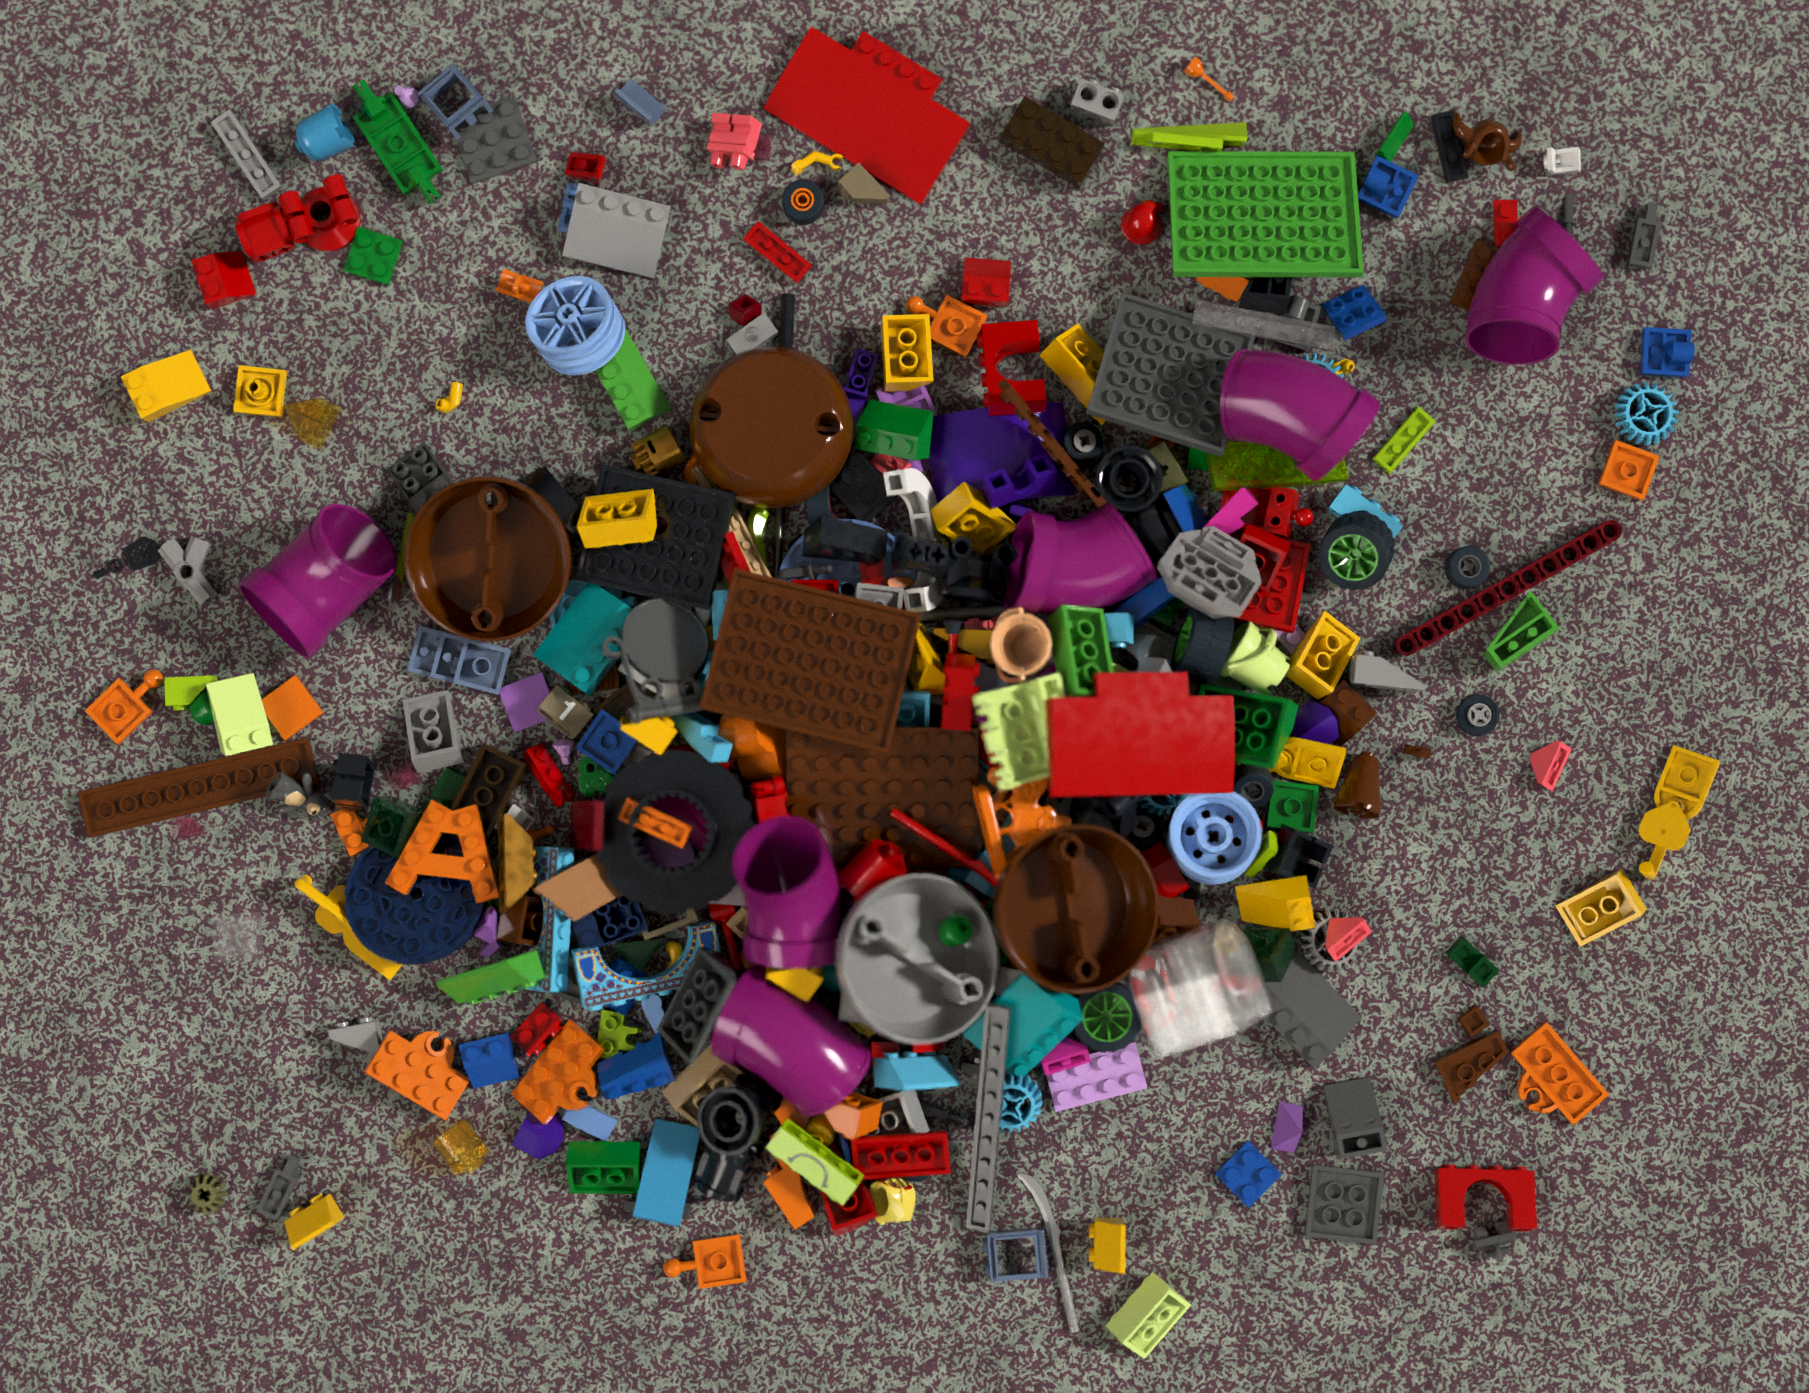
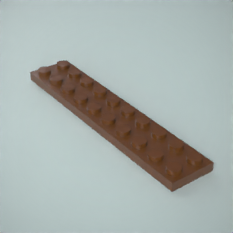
M304 738L77 793L87 837L93 838L266 797L267 787L279 771L285 773L302 786V776L304 773L311 775L312 785L320 784L310 738Z

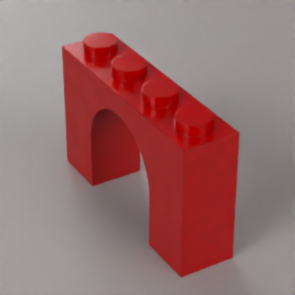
M1037 320L981 324V333L977 334L978 348L982 347L983 353H979V364L985 370V373H981L982 387L987 389V393H983L984 407H988L989 416L1015 414L1013 410L1016 409V406L1013 403L1008 405L999 395L1002 389L997 384L1005 377L998 372L996 366L1003 358L1009 355L1039 352L1040 339ZM1005 378L1033 413L1046 412L1044 379L1014 381Z
M1452 1164L1441 1165V1168L1434 1171L1436 1229L1461 1230L1465 1227V1193L1470 1185L1475 1183L1490 1184L1502 1193L1507 1207L1508 1231L1532 1232L1537 1229L1534 1171H1528L1523 1166L1512 1167V1170H1503L1502 1166H1488V1169H1479L1478 1165H1466L1464 1169H1458Z

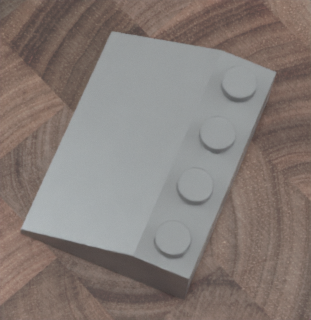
M578 183L562 256L654 279L671 206Z

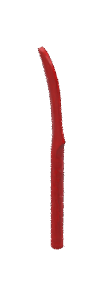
M894 808L890 817L973 870L996 888L998 880L981 860L970 858Z

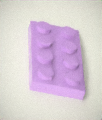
M1136 1042L1130 1043L1126 1048L1117 1050V1052L1103 1053L1096 1051L1089 1053L1091 1062L1046 1076L1056 1112L1147 1088Z

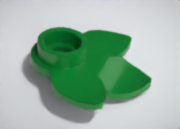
M587 756L583 757L578 764V771L581 775L578 783L580 791L587 798L595 790L606 794L605 789L612 781L613 774ZM588 763H592L594 765V770L592 772H588L586 770V765Z

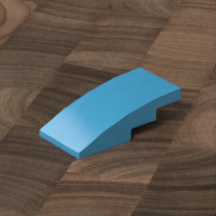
M655 1119L634 1208V1218L680 1227L701 1136L698 1127Z

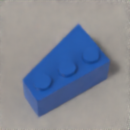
M660 1032L654 1034V1039L645 1044L639 1042L635 1044V1049L625 1054L621 1051L597 1064L600 1087L606 1100L616 1099L627 1094L641 1092L645 1089L663 1086L675 1081L671 1056Z

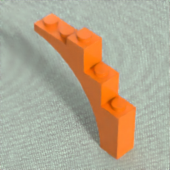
M784 1096L780 1107L774 1113L782 1125L788 1118L803 1130H805V1126L811 1117L800 1114ZM778 1130L769 1136L770 1141L778 1132ZM776 1158L781 1168L778 1169L775 1166L766 1172L767 1178L764 1179L763 1183L796 1230L815 1217V1211L806 1196L801 1174L794 1172L788 1164Z

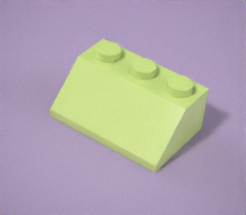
M1152 1272L1142 1281L1139 1288L1127 1298L1126 1303L1119 1311L1111 1317L1106 1327L1122 1344L1145 1359L1188 1310L1191 1304L1162 1278Z

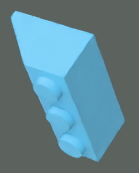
M903 1051L902 1056H898L896 1052H886L884 1057L874 1058V1087L907 1091L960 1086V1080L947 1057L936 1054V1051L921 1052V1054L913 1053V1051Z

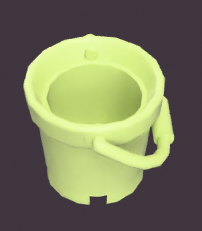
M1251 621L1242 623L1233 632L1230 650L1220 675L1224 677L1229 676L1258 694L1269 695L1271 691L1267 687L1269 685L1277 686L1289 669L1290 664L1287 662L1291 661V659L1275 647L1277 633L1274 629L1259 627ZM1259 631L1269 632L1267 639Z

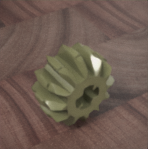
M210 1173L204 1174V1177L198 1175L195 1177V1182L188 1184L191 1191L186 1192L185 1195L192 1197V1200L188 1202L189 1206L194 1203L196 1204L194 1212H199L202 1209L203 1214L207 1215L210 1210L216 1212L219 1210L218 1205L223 1206L226 1203L222 1197L227 1196L228 1191H221V1188L226 1183L217 1184L219 1180L218 1175L212 1179ZM209 1190L211 1195L204 1197L202 1193Z

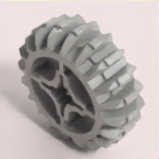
M1335 908L1332 916L1329 909H1324L1325 917L1320 912H1316L1315 916L1318 920H1314L1315 928L1306 929V931H1309L1308 935H1300L1301 939L1307 940V943L1301 944V948H1309L1304 953V956L1310 957L1313 955L1314 957L1311 958L1309 963L1314 965L1319 961L1317 965L1319 970H1322L1325 964L1326 971L1330 973L1333 970V965L1336 972H1341V964L1346 969H1349L1350 964L1348 960L1353 963L1358 962L1353 955L1361 956L1363 954L1362 951L1357 950V947L1365 946L1364 942L1360 941L1336 962L1334 960H1327L1319 954L1320 951L1326 950L1325 943L1329 918H1346L1348 912L1343 911L1340 917L1339 909ZM1321 926L1323 939L1315 946V935Z

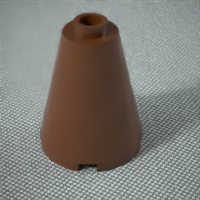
M1362 751L1360 754L1355 755L1334 801L1333 809L1344 815H1348V812L1358 814V818L1361 819L1379 818L1381 813L1379 760L1374 757L1375 754Z

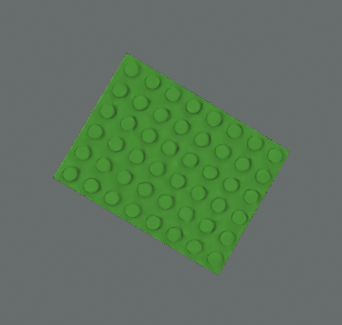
M1168 151L1173 277L1363 276L1364 268L1355 152Z

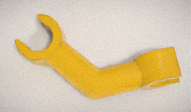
M813 151L804 158L795 161L791 165V170L797 176L806 167L817 161L829 165L832 170L839 171L840 167L834 165L832 161L834 159L843 160V156L840 154L830 156Z

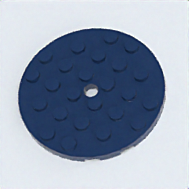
M416 827L396 829L387 833V836L376 843H371L353 865L345 888L346 917L358 940L376 956L402 965L427 964L455 952L477 929L487 901L476 903L470 880L419 874L408 895H404L385 884ZM443 832L431 852L433 854L464 857L459 837L451 833ZM415 889L422 890V898L420 897L412 901L410 898L412 891Z

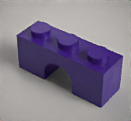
M1045 452L1026 459L1024 467L1013 475H1008L1004 468L983 475L981 493L990 509H994L1054 487L1057 469L1048 453Z

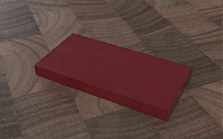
M571 801L570 848L603 849V801Z

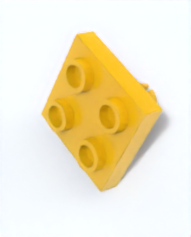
M239 365L233 412L282 418L287 371Z

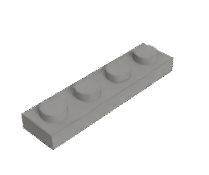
M230 109L211 121V124L262 200H266L283 188Z

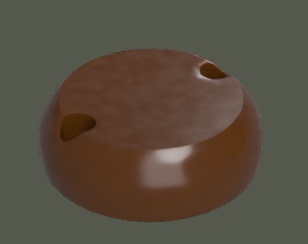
M764 346L733 355L709 374L694 399L689 428L691 445L698 465L707 479L718 490L735 493V501L742 504L774 509L804 502L831 484L843 468L850 453L854 426L852 410L846 392L827 366L811 355L793 348ZM714 419V421L707 422L706 420ZM822 433H834V435H823Z
M497 476L465 478L444 487L434 494L415 516L409 528L404 551L407 580L416 601L424 612L445 630L477 641L508 640L520 636L541 624L560 603L570 579L572 565L569 537L560 516L552 505L532 488L520 482ZM489 492H491V505L486 501V496ZM485 610L484 622L480 619V613Z
M1067 824L1052 827L1037 833L1025 841L1012 854L1002 869L997 881L993 902L996 933L1007 957L1024 975L1037 984L1065 993H1088L1101 990L1115 984L1128 975L1143 959L1155 935L1159 914L1156 883L1147 862L1139 851L1118 834L1087 824Z

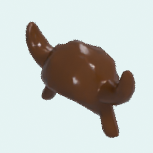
M1459 113L1454 114V132L1458 138L1465 142L1464 158L1470 157L1474 163L1486 166L1503 162L1508 171L1515 170V164L1509 153H1513L1520 148L1522 143L1520 131L1516 132L1513 140H1510L1508 130L1502 123L1485 119L1476 122L1472 128H1469L1463 123Z

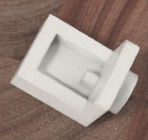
M1552 147L1547 148V155H1544L1545 169H1548L1552 175L1581 172L1580 148L1573 147L1554 150Z

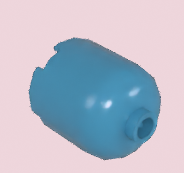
M332 103L304 118L296 126L297 140L294 141L296 148L301 154L305 153L307 157L314 161L325 160L354 147L355 139L348 123L343 125L339 118L342 112L335 104Z

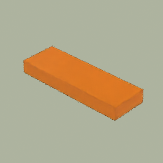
M627 797L617 820L628 824L630 816L639 802ZM642 806L645 813L638 814L640 822L634 823V826L684 849L694 826L652 807Z

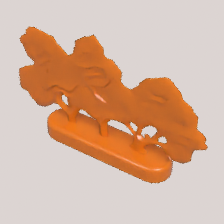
M1001 765L991 768L988 773V780L995 787H997L996 781L1001 780L1002 777H995L993 772L1002 769ZM1049 777L1010 788L1013 790V794L1005 802L1002 801V799H1005L1003 794L1008 789L999 791L994 802L991 800L990 792L986 785L980 784L973 787V796L989 860L997 880L1008 859L1025 841L1049 828L1071 824L1072 818L1064 814L1059 815L1057 810L1050 805L1041 807L1038 803L1040 796L1047 789ZM1011 803L1013 807L1008 808L1006 805ZM1004 808L1010 812L1012 823L1009 827L999 829L995 810ZM1008 834L1015 843V848L1009 854H1005L1001 835Z

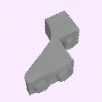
M1134 633L1133 645H1126L1125 649H1119L1122 657L1138 668L1137 672H1172L1167 660L1160 658L1163 651L1157 637L1154 635Z
M372 1017L357 1019L358 1024L349 1025L348 1021L334 1024V1029L328 1030L331 1040L367 1051L373 1055L383 1041L379 1020L372 1021Z

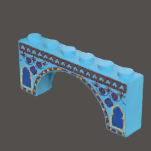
M535 846L536 857L533 860V869H536L537 873L535 882L537 886L574 866V848ZM541 894L544 908V923L540 940L534 951L537 950L545 978L537 980L536 986L526 990L567 991L571 919L565 916L563 911L552 906V902Z
M708 920L687 925V943L679 959L666 970L649 977H627L612 971L602 960L598 947L595 945L572 949L582 1007L584 1009L588 1008L589 1011H596L602 1009V1005L612 1003V1006L626 1004V1000L635 998L636 1001L649 999L650 994L658 993L659 996L672 994L673 989H678L699 947L720 952L715 923Z

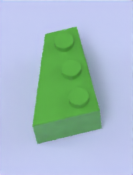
M1530 590L1483 655L1494 670L1499 673L1553 636L1559 627Z

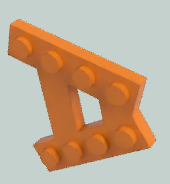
M431 800L385 884L404 895H408L419 874L470 880L476 903L499 898V886L477 805L453 811L439 802ZM443 832L458 834L464 857L433 854L431 852Z

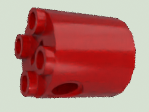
M874 838L854 856L853 860L845 868L839 871L838 884L844 890L848 889L854 895V901L857 902L874 886L906 874L907 870L904 865L903 854L893 843Z

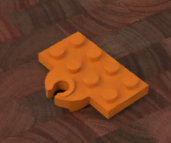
M569 1019L512 1091L511 1095L543 1124H548L560 1107L572 1111L584 1109L589 1104L578 1098V1092L584 1087L587 1095L593 1098L596 1097L600 1083L597 1075L591 1068L606 1049L577 1023Z
M1545 1021L1509 1052L1524 1069L1517 1083L1519 1099L1521 1101L1526 1099L1527 1093L1530 1090H1536L1538 1093L1537 1100L1533 1103H1528L1526 1106L1532 1111L1543 1114L1558 1108L1572 1125H1575L1609 1095Z
M389 1030L365 1068L364 1073L439 1118L447 1120L470 1081L467 1076L451 1067L454 1060V1048L448 1037H444L441 1049L434 1051L431 1048V1041L438 1037L439 1032L437 1031L421 1032L415 1035L409 1042Z

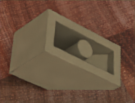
M859 162L838 181L840 187L838 191L846 201L851 199L854 203L888 204L891 201V196Z

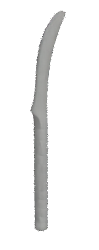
M1018 1173V1178L1030 1190L1041 1211L1052 1249L1070 1333L1078 1332L1079 1327L1060 1248L1061 1230L1056 1225L1042 1186L1032 1176Z

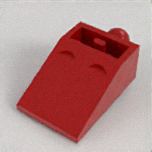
M1226 478L1220 509L1243 487L1251 491L1258 503L1241 517L1244 525L1240 529L1245 530L1249 523L1280 538L1290 539L1294 520L1300 526H1308L1312 523L1314 516L1310 509L1300 508L1297 510L1300 495L1295 489ZM1279 496L1285 497V500L1281 503L1278 501ZM1279 518L1280 523L1274 526V519Z

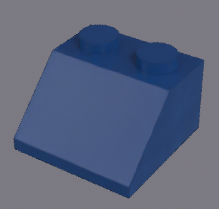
M1186 484L1167 491L1160 497L1161 505L1165 504L1181 533L1201 530L1207 524L1208 517L1204 509L1198 508L1195 502L1197 496L1191 487L1188 488Z
M509 1031L463 1042L459 1045L464 1069L474 1089L520 1078Z

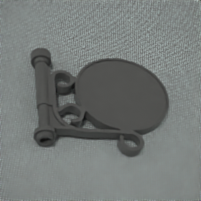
M652 599L639 604L625 619L621 629V639L616 636L608 637L601 647L603 655L609 659H617L621 655L628 685L636 705L628 709L630 723L640 724L643 718L705 711L700 709L702 697H698L701 693V685L691 677L702 666L708 652V637L702 622L693 611L680 603ZM607 644H616L619 652L613 653L609 651ZM630 664L637 672L648 678L641 684L640 691L635 685ZM682 681L678 688L679 697L660 699L663 691L661 683H677ZM651 684L656 687L657 694L655 699L643 695L646 685ZM684 685L693 686L695 694L684 696L686 693Z

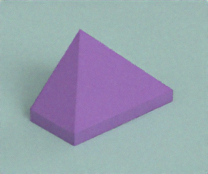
M1279 1101L1271 1149L1295 1152L1302 1134L1303 1106Z

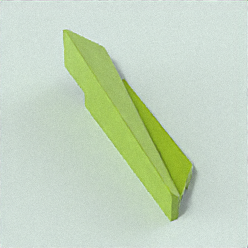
M1245 122L1134 128L1131 145L1187 151H1222L1223 145L1245 146L1247 142V125Z

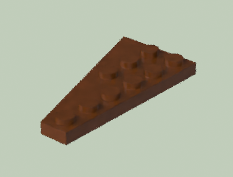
M1005 378L997 385L1002 389L999 395L1008 405L1013 403L1016 406L1013 412L1021 421L1026 419L1030 423L1027 429L1035 438L1040 436L1043 439L1040 443L1079 492L1082 495L1087 493L1099 508L1106 503L1105 499L1098 493Z

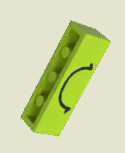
M788 1118L766 1147L775 1158L784 1161L794 1172L800 1173L809 1180L811 1185L820 1188L828 1194L831 1200L840 1203L842 1206L864 1177L861 1172Z

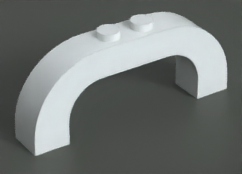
M914 468L883 472L887 496L899 495L907 505L913 537L936 540L938 537L943 538V534L937 531L931 509L937 505V500L927 478ZM917 571V579L914 585L904 589L903 596L906 610L924 612L937 607L943 598L939 596L941 578H933L930 573Z

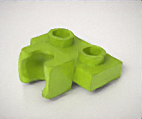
M602 1010L597 1042L606 1050L599 1058L608 1059L621 1052V1050L631 1051L635 1049V1044L631 1042L630 1036L643 1032V1028L625 1025L627 1014L623 1016L617 1011Z

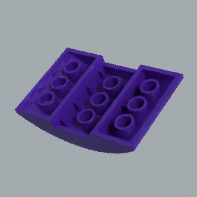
M1046 403V412L1034 414L1061 446V438L1066 430L1063 403ZM988 408L933 416L929 460L933 491L937 504L963 482L981 491L983 475L1002 468L1005 469L1008 475L1019 472L1024 467L1026 459L1046 452L1040 444L1043 439L1040 436L1035 438L1027 429L1030 423L1026 419L1021 421L1016 414L989 416ZM1051 458L1057 469L1055 486L1016 501L1075 495L1074 484Z

